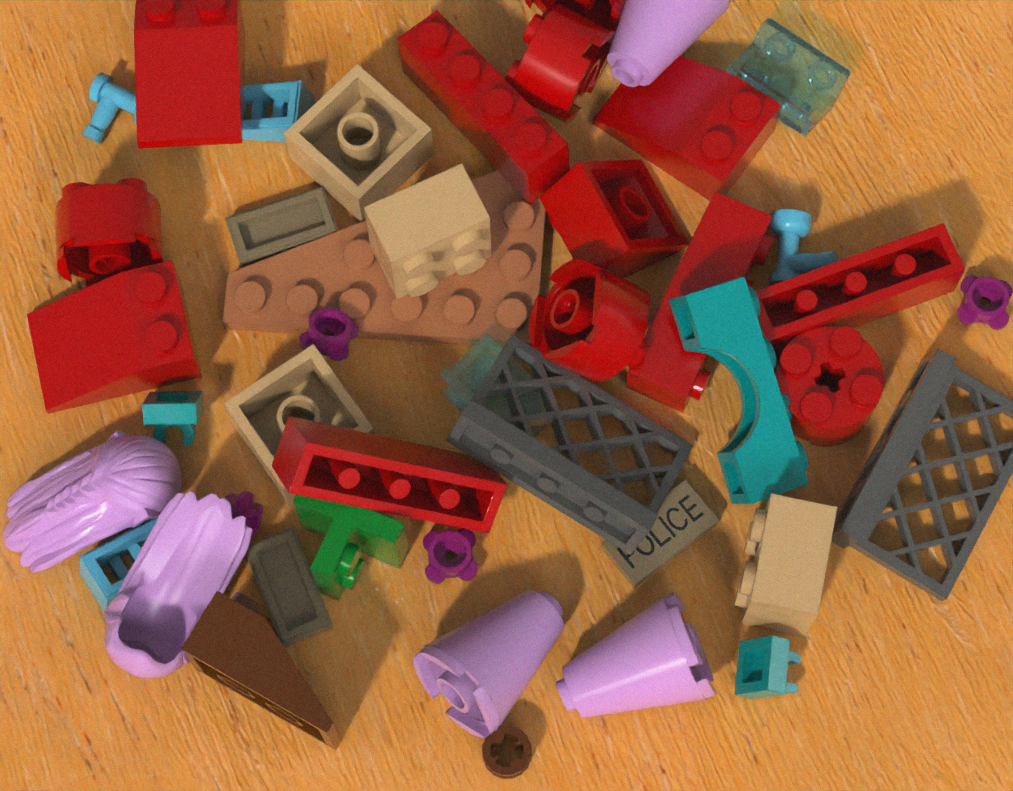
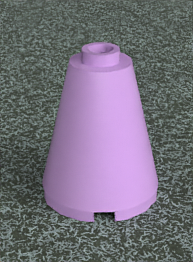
M626 0L607 56V61L612 68V75L619 82L629 87L650 85L726 12L730 0Z
M530 589L525 590L423 646L421 651L413 658L416 674L432 699L441 693L452 705L445 713L456 724L477 737L486 738L489 734L500 728L564 630V623L561 618L563 616V609L558 601L545 591L538 593Z
M676 592L663 596L562 667L564 678L557 680L556 683L560 697L568 712L577 709L582 718L705 700L717 695L716 689L710 683L714 679L693 624L689 625L688 622L684 624L680 612L686 609Z

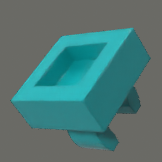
M149 392L142 403L143 425H156L153 430V438L164 444L166 442L165 429L169 426H177L183 431L184 446H191L196 436L195 424L198 423L203 413V392Z
M771 635L739 641L734 695L757 699L797 692L799 685L786 681L788 665L801 662L799 654L789 651L790 640Z

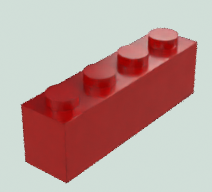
M438 10L397 38L403 72L530 205L538 200L542 194L570 170L568 143Z
M714 192L644 337L647 343L646 353L638 365L630 367L628 370L626 388L682 413L690 397L697 401L701 399L712 372L704 369L710 356L698 352L684 351L669 299L744 276L747 286L753 288L754 282L747 279L748 274L754 263L761 266L764 265L775 240V237L768 235L772 219L771 215Z
M944 223L755 291L760 303V316L757 318L763 337L771 342L775 355L779 356L792 339L809 329L823 326H848L855 328L951 293L955 290L965 268Z
M292 416L288 417L272 463V468L290 494L489 533L507 487V483L497 472L468 454Z

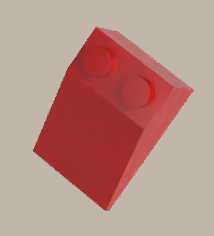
M136 0L134 52L138 149L242 143L245 30L240 0Z
M679 56L650 85L629 87L621 83L593 118L592 124L710 201L714 192L726 196L774 132L781 104L738 76Z
M173 260L117 273L27 314L45 409L48 414L202 377L182 283Z

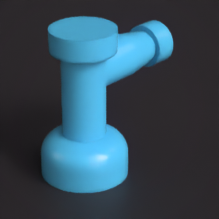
M103 72L99 73L94 78L89 89V99L98 104L93 112L90 124L86 125L82 133L84 137L98 144L101 143L105 135L103 132L112 122L119 108L134 114V122L136 124V93L115 84L112 76Z
M780 209L771 212L770 229L774 235L779 237L776 271L770 273V286L839 261L835 251H826L821 254H798L800 238L807 236L811 230L812 216L809 213L794 209Z

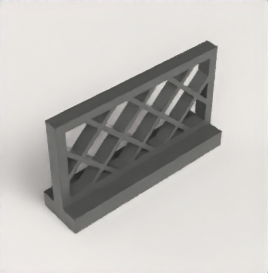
M511 334L446 441L631 555L653 527L658 517L657 513L693 445L578 374L548 361L541 356L542 352ZM512 355L529 365L535 379L513 382L507 365L510 356ZM499 376L501 384L493 385ZM566 388L576 394L580 408L559 410L552 389ZM539 391L547 412L525 415L518 394ZM506 396L512 417L501 418L481 406V403L485 398ZM610 415L620 421L626 436L605 439L598 417ZM585 419L593 441L571 444L564 422ZM551 424L559 446L548 447L532 436L530 427ZM655 443L672 453L674 456L670 464L651 467L643 445ZM630 447L638 469L618 472L610 450ZM597 452L605 474L593 475L580 467L576 455ZM662 477L658 484L656 478ZM643 480L650 499L647 507L627 496L622 483Z
M938 348L921 360L835 519L831 541L843 549L848 546L852 547L938 600L944 601L948 598L1013 473V442L997 445L988 418L989 416L1003 413L1013 419V401L955 367L956 359ZM952 383L969 393L974 413L951 418L945 395ZM984 402L992 406L993 408L986 409ZM938 411L940 421L931 423ZM977 420L986 448L962 454L954 425ZM943 428L951 457L927 463L921 440L925 432ZM1008 450L1002 462L999 452ZM914 455L917 466L907 468ZM988 455L994 479L989 487L973 490L965 461ZM954 464L962 493L938 499L930 470ZM919 473L927 502L903 508L897 485L901 477ZM985 495L978 507L976 497ZM890 500V504L893 511L883 513L888 501ZM965 500L971 523L966 532L949 536L941 506ZM930 509L939 539L914 545L906 515ZM895 518L904 548L886 551L868 540L877 522ZM961 540L959 546L954 552L952 542ZM941 545L947 568L940 582L922 572L916 551ZM906 554L908 564L897 558V556Z

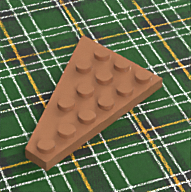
M497 170L471 180L490 216L492 257L487 258L486 263L478 270L467 275H458L456 272L438 281V285L434 289L421 296L411 297L408 294L396 299L370 246L365 220L228 273L222 319L224 329L302 334L307 332L309 328V316L311 313L330 307L345 312L350 320L357 323L359 333L356 338L503 348L511 334L532 346L529 339V319L533 304L538 294H540L546 209L540 198L530 205Z

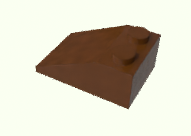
M216 591L181 648L195 669L332 749L337 750L341 739L333 722L269 625L270 619L262 614L264 608L242 593L236 592L231 599Z

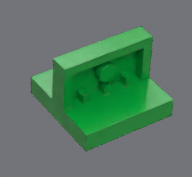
M300 495L295 496L293 502L302 527L324 537L310 567L321 594L339 601L345 587L351 590L354 589L365 564V560L359 558L361 553L401 569L409 552L404 523L370 509Z

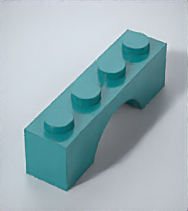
M745 276L669 299L684 351L703 353L721 362L730 371L739 388L741 396L739 424L731 439L716 453L732 504H753L770 498L771 493L779 495L808 485L809 482L805 473L808 469L807 454L802 444L795 440L789 421L792 416L787 408L790 400L787 394H781L773 369L776 367L775 351L771 342L763 337L757 318L760 316V303L754 289L751 286H747Z

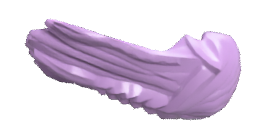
M116 431L109 437L106 443L86 450L60 463L38 478L26 482L7 500L9 509L5 515L11 520L7 523L2 535L5 539L4 544L9 550L22 553L20 557L21 566L29 567L30 572L34 573L46 570L80 550L126 528H134L147 519L157 518L170 500L177 493H181L182 475L179 462L167 445L153 437L145 435L129 436L122 431Z
M188 491L186 495L177 493L159 515L135 562L127 573L117 596L105 609L103 617L107 623L104 635L106 651L109 657L112 658V661L128 674L146 679L160 678L172 674L184 664L190 662L181 648L216 591L224 593L249 547L253 529L246 526L245 516L232 519L231 504L225 497L219 498L216 493H210L197 501L193 491Z

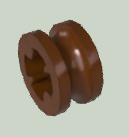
M501 726L485 738L482 746L484 764L494 776L501 779H513L522 775L528 769L532 759V746L528 736L516 727ZM505 738L517 741L515 743L516 750L523 749L522 758H513L510 762V767L498 765V755L495 757L491 756L493 746L502 747Z

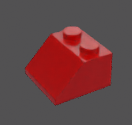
M641 159L579 161L539 197L549 214L550 224L560 234L573 257L572 260L584 259L622 278L631 276L684 250L689 245V241Z

